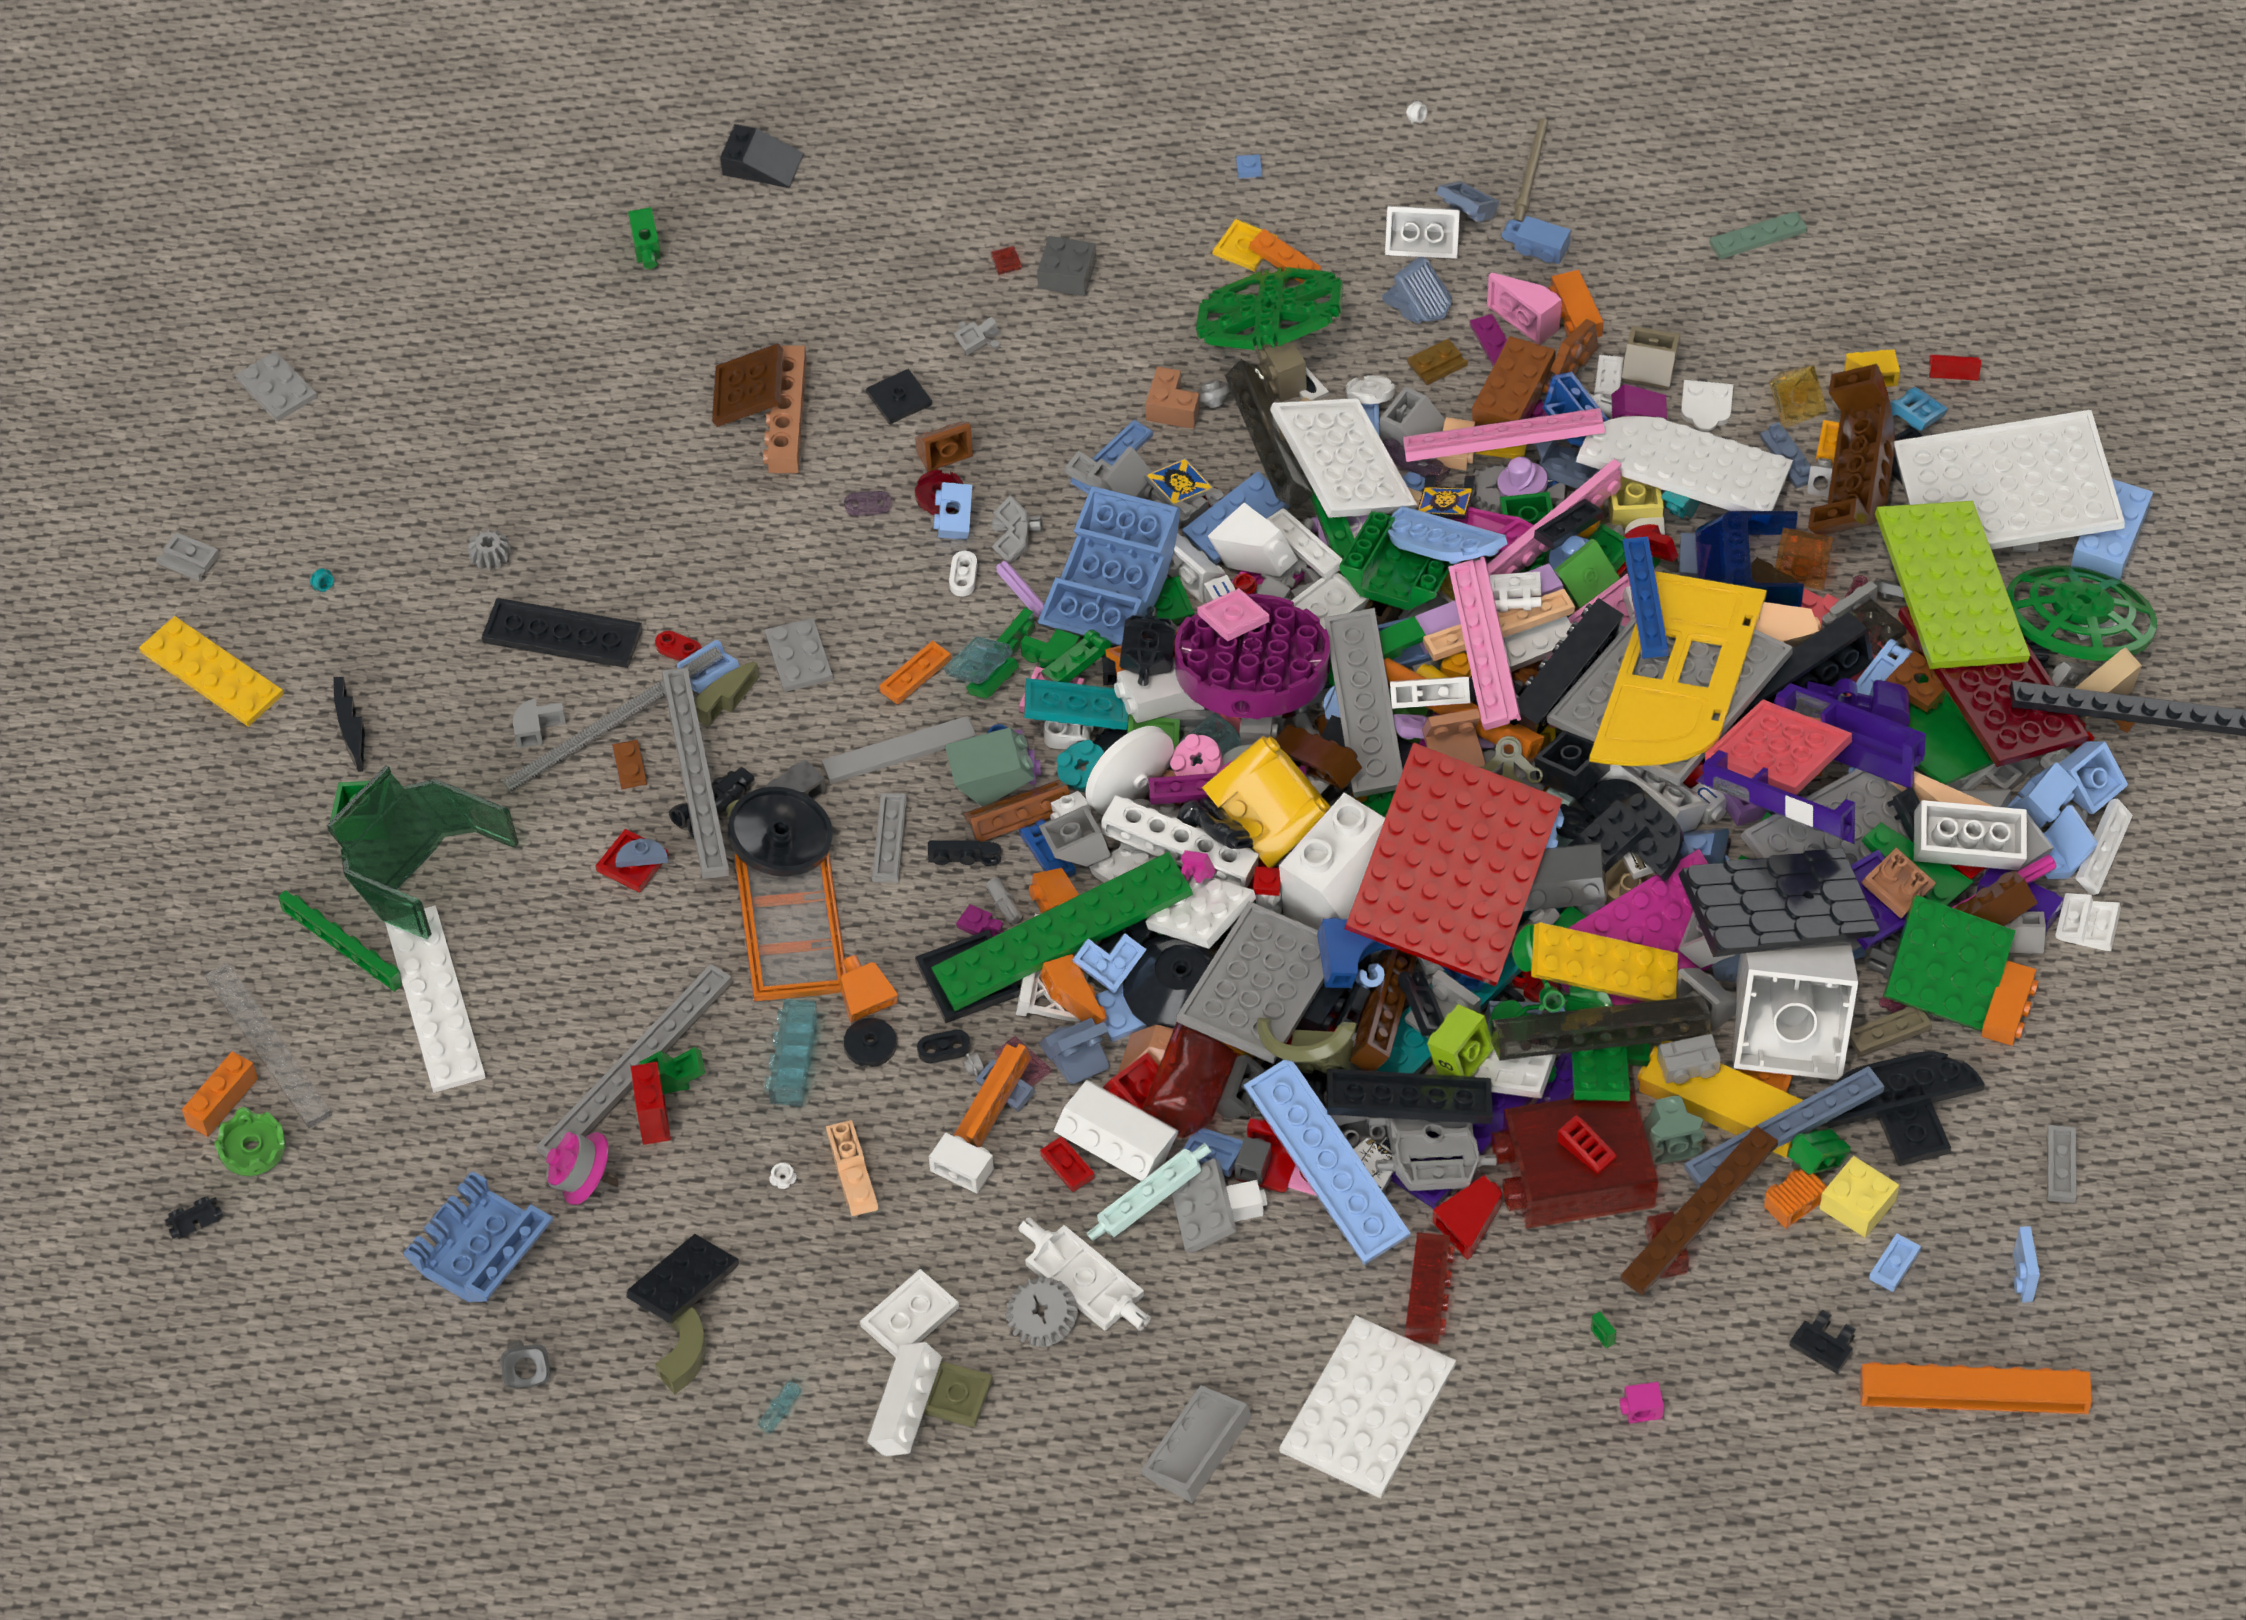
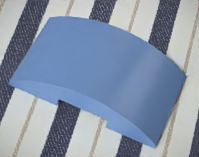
M1091 486L1074 529L1077 537L1061 578L1055 577L1037 623L1080 636H1084L1088 630L1094 629L1100 634V637L1107 638L1111 644L1122 645L1125 620L1132 615H1147V608L1152 606L1153 609L1159 597L1175 548L1180 516L1179 507Z

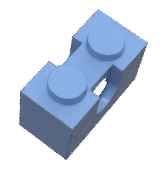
M942 482L941 490H936L935 505H940L939 514L934 515L933 529H938L937 537L968 539L972 485ZM947 507L955 508L958 513L948 514L945 509Z

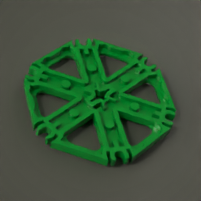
M1279 267L1274 273H1269L1267 269L1264 271V275H1262V271H1259L1212 291L1213 293L1208 294L1209 299L1201 300L1202 303H1199L1196 324L1197 335L1200 340L1204 338L1206 344L1248 350H1255L1256 345L1259 350H1262V347L1266 344H1271V347L1274 348L1276 342H1278V346H1281L1324 328L1333 322L1332 317H1339V313H1342L1344 290L1342 279L1340 277L1335 278V274L1329 271L1285 267L1283 272L1282 268ZM1290 278L1305 280L1303 284L1285 289L1286 282ZM1259 283L1260 285L1258 296L1254 294H1235L1247 289L1251 284ZM1331 294V299L1327 302L1316 303L1314 301ZM1210 313L1224 314L1217 320H1208V314ZM1282 320L1301 322L1287 329H1281ZM1255 325L1254 332L1249 335L1235 334Z

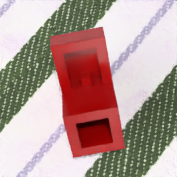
M1645 524L1635 527L1624 535L1627 539L1648 537L1652 557L1674 562L1678 557L1672 537L1662 535L1656 524Z

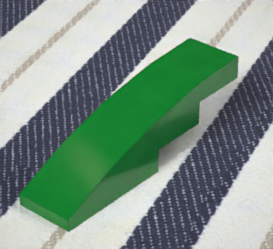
M1415 616L1379 632L1383 659L1402 656V650L1423 642V637L1426 634ZM1330 660L1329 676L1327 680L1331 687L1335 686L1332 664Z

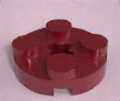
M932 470L923 474L918 479V484L915 488V499L919 507L931 515L939 514L940 505H935V490H941L942 482L963 484V481L957 474L950 472V474L942 473V470ZM947 507L945 510L949 513L954 511L955 508Z

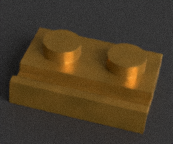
M1449 338L1407 358V363L1420 379L1425 382L1426 386L1468 366V361L1463 359L1461 352Z

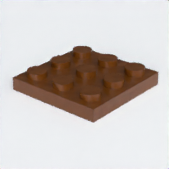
M778 343L716 365L712 422L717 427L780 405L783 348Z

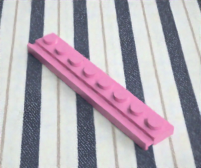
M1597 408L1403 437L1406 462L1601 434L1605 433L1601 409Z
M1613 459L1487 564L1489 575L1518 573L1524 567L1530 566L1542 552H1547L1550 548L1534 539L1535 530L1584 499L1600 507L1604 500L1619 491L1621 487V471L1619 468L1622 464Z
M1482 556L1480 557L1481 560L1473 561L1472 559L1450 566L1449 572L1481 721L1486 731L1509 724L1510 720L1517 719L1519 721L1521 716L1485 557Z

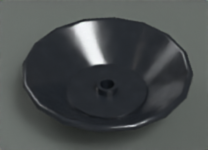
M1165 934L1148 940L1142 946L1146 951L1123 981V997L1132 1014L1148 1027L1160 1025L1182 1030V1035L1200 1033L1176 1022L1177 1014L1223 942L1218 939L1208 949ZM1179 971H1185L1183 974H1178Z

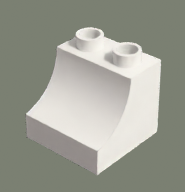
M1836 941L1740 954L1736 977L1737 1003L1732 1051L1734 1068L1838 1080L1843 1076L1858 986L1851 943Z

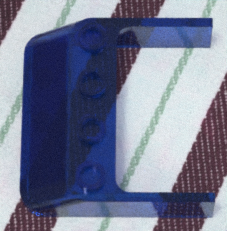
M1729 511L1701 525L1695 532L1697 578L1767 590L1764 602L1801 607L1804 583H1757L1753 581L1749 535H1795L1798 511Z

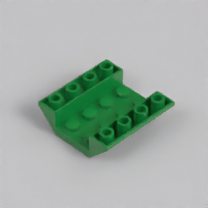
M1371 511L1341 561L1339 570L1359 596L1404 610H1410L1435 598L1449 574V567L1454 564H1450L1449 561L1433 559L1399 549L1391 542L1388 533L1392 529L1395 517L1388 516L1382 512Z

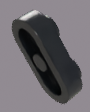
M958 1029L924 1036L917 1044L918 1057L925 1063H937L965 1056L971 1048L969 1035L965 1031ZM954 1044H961V1045H962L961 1047H958V1048H954V1047H953ZM933 1049L935 1052L927 1053V1050Z

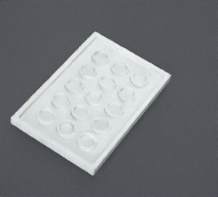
M1358 398L1272 404L1270 411L1328 518L1369 515L1371 511L1391 514L1401 506L1416 509L1417 503Z
M1355 1316L1279 1447V1452L1382 1498L1456 1366V1360Z

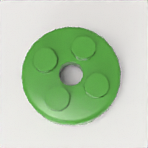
M246 1107L239 1108L231 1120L220 1125L218 1140L214 1141L222 1164L231 1172L241 1176L260 1175L269 1171L281 1160L286 1147L281 1123H278L269 1112L255 1114ZM249 1142L259 1143L252 1150L245 1149L246 1144Z

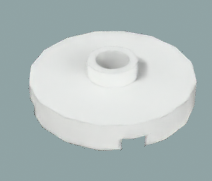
M1369 375L1358 381V378H1354L1346 385L1347 398H1358L1361 404L1382 403L1393 398L1395 394L1394 383L1391 384V380L1381 376Z

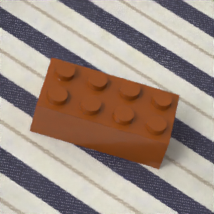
M1509 336L1472 406V421L1475 422V426L1529 419L1543 394L1544 385L1549 382L1553 374L1550 370L1555 361V349Z

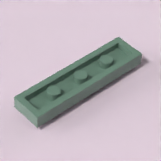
M1795 211L1712 237L1709 243L1720 260L1806 233L1807 226L1798 212Z

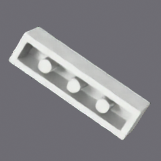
M926 1342L900 1345L867 1440L882 1455L909 1454L942 1359V1356Z

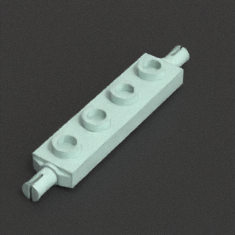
M1205 1143L1192 1153L1187 1149H1183L1097 1215L1099 1224L1086 1232L1093 1242L1105 1232L1113 1237L1117 1236L1201 1172L1198 1161L1211 1153V1150Z

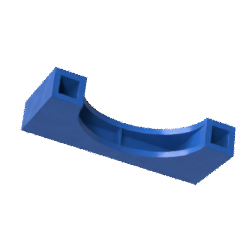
M1334 917L1323 919L1317 932L1325 987L1352 988L1358 974V963L1362 959L1377 951L1395 948L1345 930L1348 919ZM1441 966L1451 978L1469 991H1481L1485 982Z

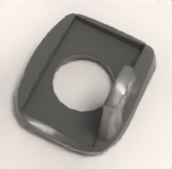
M521 1340L508 1343V1349L501 1356L502 1376L506 1386L525 1388L541 1385L549 1381V1359L547 1350L543 1345L524 1346ZM530 1358L536 1363L537 1371L532 1377L522 1378L517 1375L515 1364L519 1359Z

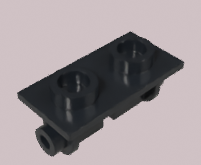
M206 1196L195 1201L192 1208L185 1211L183 1208H179L168 1214L169 1218L165 1219V1225L172 1224L173 1227L168 1229L172 1239L177 1237L181 1239L196 1232L197 1230L193 1224L195 1220H198L201 1228L219 1222V1218L223 1217V1213L220 1207L214 1208L213 1206L217 1204L216 1197L209 1199Z

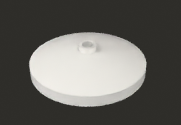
M1145 726L1131 731L1116 741L1101 756L1088 778L1086 799L1089 805L1099 814L1104 815L1115 795L1132 801L1146 798L1150 794L1149 778L1162 777L1170 766L1174 752L1172 739L1159 727Z

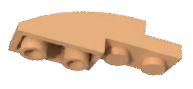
M852 1120L826 1126L831 1151L851 1216L878 1210L877 1200Z

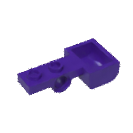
M1847 678L1837 681L1834 687L1807 681L1805 689L1908 727L1909 692L1902 685L1875 680L1870 694L1865 695L1858 693L1857 684ZM1849 693L1851 695L1848 697H1843L1840 694ZM1805 697V702L1814 707H1828V705Z

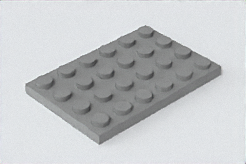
M1249 901L1177 1014L1176 1022L1274 1064L1278 1057L1266 1049L1260 1040L1257 1030L1258 1018H1270L1271 1030L1275 1038L1284 1044L1287 1043L1324 983L1317 937L1318 930Z

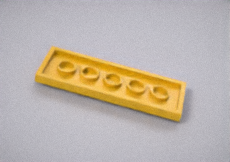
M176 616L172 617L139 647L143 655L248 727L284 695L280 687Z
M1541 922L1534 924L1531 977L1668 1007L1676 1005L1678 953Z

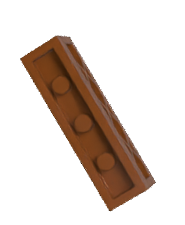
M1057 780L965 812L963 815L966 822L971 825L975 840L983 842L1034 824L1038 820L1050 818V814L1053 813L1051 802L1065 795H1070L1067 784Z

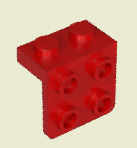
M1250 1118L1247 1125V1137L1252 1139L1259 1138L1271 1144V1160L1261 1185L1258 1184V1186L1284 1193L1288 1189L1296 1164L1267 1121ZM1236 1178V1180L1241 1181V1182H1249V1181H1245V1180Z

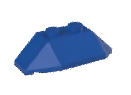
M1572 372L1552 377L1543 405V410L1548 416L1600 408ZM1601 410L1603 422L1608 421L1609 419ZM1586 436L1566 439L1570 444L1581 448Z

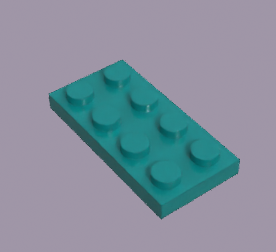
M1026 678L1024 718L1127 730L1128 713L1122 699L1116 696L1114 688Z

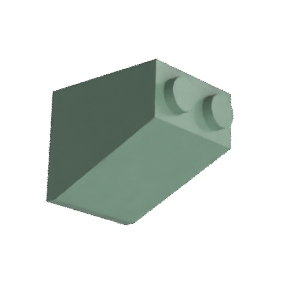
M1009 727L947 744L945 748L955 787L979 805L985 806L1035 779L1032 770L1034 764L1028 755V742L1024 735L1018 734Z

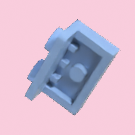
M714 640L677 663V668L680 669L689 662L691 663L692 660L694 661L697 657L699 658L705 652L707 653L713 647L715 648V646L721 652L724 659L720 657L722 660L718 658L719 662L715 660L716 664L714 662V665L710 663L711 667L707 665L708 669L705 667L706 670L702 668L703 672L699 670L700 673L697 671L698 675L694 673L695 677L691 675L693 677H690L691 687L697 693H701L711 683L726 673L740 667L737 659L725 653L719 640Z

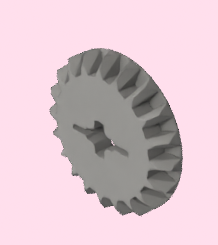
M1494 463L1490 467L1483 465L1480 471H1475L1473 476L1476 477V492L1473 493L1471 503L1476 509L1499 514L1501 496L1496 486H1498L1497 481L1500 473L1507 468L1504 463L1501 466H1496Z
M1039 1276L1038 1279H1028L1025 1284L1019 1285L1018 1289L1011 1293L1010 1301L1006 1303L1007 1311L1005 1316L1009 1322L1007 1324L1008 1327H1015L1012 1333L1014 1336L1022 1333L1021 1342L1024 1343L1028 1338L1030 1346L1047 1347L1058 1343L1069 1334L1077 1318V1303L1073 1293L1061 1281L1051 1277L1042 1278ZM1036 1300H1038L1043 1308L1048 1307L1044 1311L1046 1324H1044L1043 1319L1038 1314L1034 1315L1037 1312L1038 1306Z

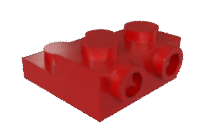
M1148 1052L1103 1086V1089L1153 1117L1181 1095Z

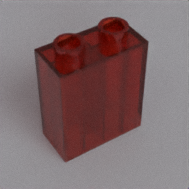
M1633 1088L1630 1089L1629 1101L1574 1100V1098L1506 1108L1504 1109L1503 1131L1491 1132L1492 1153L1496 1154V1165L1509 1163L1512 1177L1502 1180L1506 1208L1508 1211L1521 1210L1526 1229L1655 1208L1658 1178ZM1575 1115L1579 1116L1617 1155V1159L1598 1175L1557 1142L1558 1131ZM1583 1138L1578 1144L1581 1145L1586 1140ZM1591 1146L1586 1152L1590 1153L1595 1147ZM1600 1153L1594 1160L1597 1162L1604 1155Z

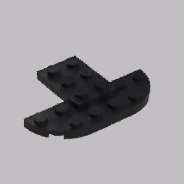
M1624 779L1604 780L1596 783L1579 800L1576 799L1596 820L1568 846L1601 843L1605 873L1631 850L1664 881L1672 875L1682 857L1680 851L1682 842H1684L1683 831L1676 819L1639 785Z
M1934 1051L1917 1052L1863 1065L1848 1071L1836 1081L1838 1083L1869 1066L1884 1085L1882 1093L1827 1121L1829 1128L1878 1117L1898 1166L1950 1154V1143L1932 1103L1984 1091L1985 1086L1982 1078L1969 1064L1964 1061L1960 1063L1949 1058L1946 1053Z

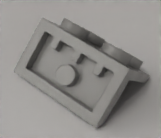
M1440 969L1432 976V990L1444 1019L1448 1013L1454 1010L1457 1004L1480 1013L1481 999ZM1411 1011L1406 1015L1405 1022L1420 1032Z

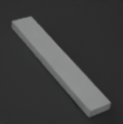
M966 716L823 759L822 766L829 783L832 784L945 750L947 744L975 737L976 733L969 717Z

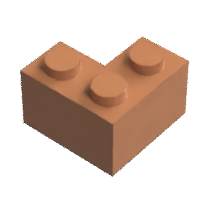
M1157 366L1146 400V421L1194 429L1200 411L1199 393L1181 390V370Z

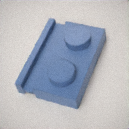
M1197 1126L1195 1128L1196 1132L1190 1136L1183 1149H1187L1192 1153L1205 1143L1211 1150V1153L1198 1161L1200 1165L1216 1158L1221 1163L1223 1175L1230 1177L1235 1169V1162L1243 1141Z

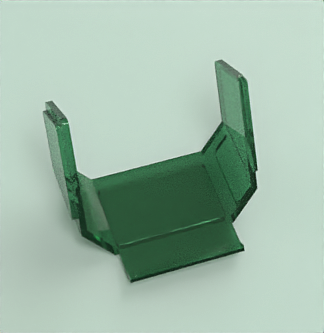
M386 765L327 824L329 833L342 847L341 855L344 875L382 921L424 939H428L432 933L422 902L397 889L437 849L443 839L449 836L476 832L513 848L519 844L508 808L437 779L402 786L391 773L390 767Z

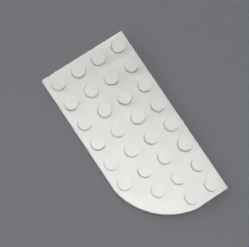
M1626 416L1603 422L1605 433L1587 435L1576 460L1578 463L1601 470L1613 459H1616L1622 464L1619 468L1622 477L1767 523L1793 460L1787 459L1782 455H1775L1756 447L1737 443L1734 440L1717 437L1709 432L1698 431L1686 425L1667 421L1661 417Z

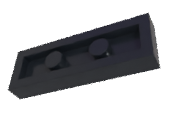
M1584 499L1537 528L1534 532V539L1554 550L1569 537L1578 535L1602 520L1604 510Z

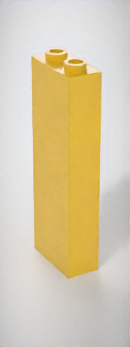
M1664 1038L1661 1044L1669 1043L1672 1041ZM1654 1046L1649 1056L1650 1062L1648 1066H1642L1637 1076V1081L1640 1082L1639 1092L1657 1100L1671 1096H1680L1689 1114L1700 1117L1703 1121L1734 1135H1739L1804 1101L1721 1063L1719 1072L1715 1073L1712 1077L1702 1078L1698 1076L1690 1078L1682 1084H1676L1675 1082L1666 1083L1657 1058L1658 1046ZM1792 1141L1776 1148L1773 1152L1787 1158L1788 1152L1792 1147Z

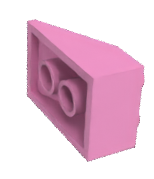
M1496 273L1489 274L1487 306L1539 345L1559 331L1562 299L1555 292H1551L1542 285Z

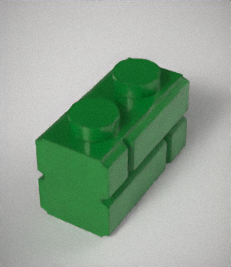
M1815 1129L1809 1134L1799 1133L1791 1142L1792 1147L1788 1152V1156L1796 1164L1800 1163V1167L1810 1175L1840 1167L1851 1152V1147L1843 1139L1839 1140L1840 1136L1832 1129L1822 1131Z

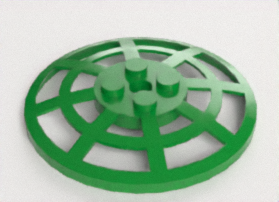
M2066 565L2037 567L2016 576L2006 589L2022 634L2036 644L2065 656L2083 660L2108 661L2125 647L2134 656L2145 650L2152 643L2157 630L2155 611L2143 595L2123 581L2091 569ZM2068 577L2070 582L2060 584L2051 581V579ZM2079 577L2091 579L2100 583L2090 584L2082 582ZM2022 581L2033 583L2029 598L2014 601V589ZM2041 586L2054 589V593L2048 596H2038V590ZM2110 588L2115 590L2123 599L2111 597L2106 590ZM2130 597H2132V598H2133L2134 600H2136L2138 603L2133 602ZM2052 603V607L2058 615H2052L2042 604ZM2033 606L2036 612L2050 623L2041 631L2028 622L2018 609ZM2114 606L2128 608L2127 618L2124 619L2114 612ZM2136 610L2146 613L2150 618L2149 628L2144 635L2132 625L2136 618ZM2109 619L2117 623V625L2099 628V624H2103ZM2069 620L2077 624L2088 625V627L2077 626L2066 621ZM2059 628L2076 634L2087 635L2091 637L2092 647L2072 644L2052 637V635ZM2126 630L2136 639L2134 642L2122 646L2103 647L2101 636L2115 635Z

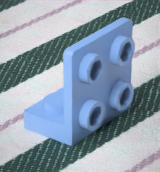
M2072 805L2066 806L2049 829L2043 833L2054 847L2049 855L2053 857L2057 865L2056 869L2045 874L2046 878H2070L2098 845L2097 840Z

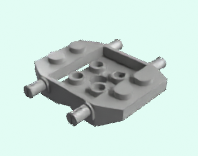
M1367 1117L1368 1126H1387L1392 1152V1160L1375 1161L1376 1172H1395L1396 1176L1409 1191L1466 1188L1471 1184L1477 1167L1496 1166V1154H1479L1477 1142L1473 1135L1472 1123ZM1429 1131H1434L1437 1134H1439L1440 1137L1431 1138L1426 1133ZM1453 1156H1463V1159L1455 1160H1435L1416 1162L1410 1161V1158L1423 1160L1427 1157L1452 1158Z

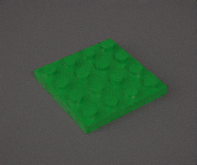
M1915 895L1911 901L1883 997L1982 1032L1995 989L2000 985L2016 931Z

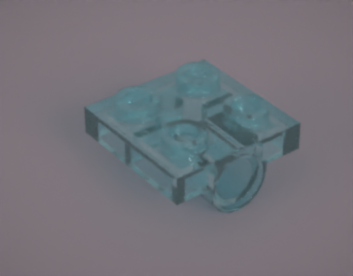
M976 636L943 669L949 677L981 684L989 678V675L998 666L1005 663L1013 651L1009 644Z

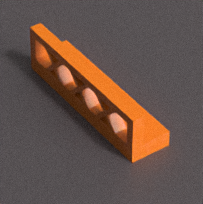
M1006 1044L954 1136L962 1137L967 1143L977 1148L981 1147L1032 1059L1026 1046L1018 1044L1015 1048Z

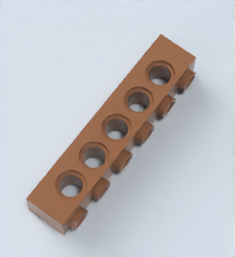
M781 346L783 348L780 405L772 407L771 412L766 413V425L770 426V429L765 431V445H768V450L763 451V462L768 464L769 473H799L807 363L805 346Z

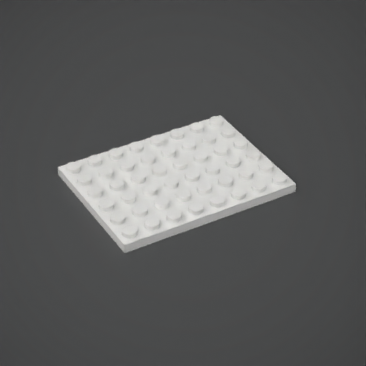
M2092 410L1894 441V452L1908 505L1973 500L1991 550L2124 529L2125 521Z

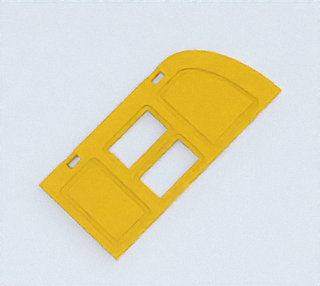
M1654 571L1665 634L1668 637L1676 638L1663 679L1633 675L1641 651L1637 625L1635 623L1589 757V762L1623 766L1662 765L1690 759L1714 746L1721 736L1767 590ZM1745 618L1751 619L1749 626L1743 625ZM1692 641L1722 646L1708 688L1678 683ZM1714 713H1720L1718 721L1712 720Z

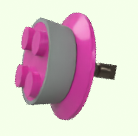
M575 1131L567 1132L556 1147L549 1151L546 1158L548 1163V1184L552 1188L563 1190L564 1198L569 1204L578 1205L584 1202L595 1190L599 1181L618 1187V1178L614 1174L604 1171L608 1159V1141L605 1135L594 1132L584 1137Z

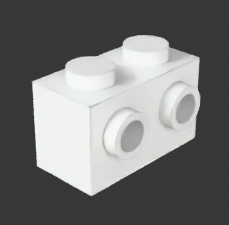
M946 1132L929 1156L931 1172L976 1194L994 1170L993 1155L983 1147L977 1148L967 1143L962 1137L952 1136Z

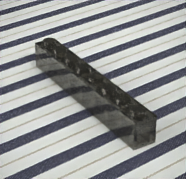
M1241 359L1225 374L1226 380L1276 498L1297 510L1314 494L1270 411L1272 404L1275 402L1262 372Z
M1700 995L1492 1020L1491 1043L1499 1061L1687 1039L1710 1034L1712 1013L1703 996Z

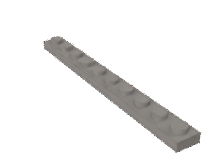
M688 668L662 670V680L702 879L729 876V868Z
M710 964L536 1146L537 1152L547 1158L549 1151L556 1147L567 1132L575 1131L586 1137L633 1087L630 1066L640 1065V1061L659 1051L666 1053L732 983L731 976Z

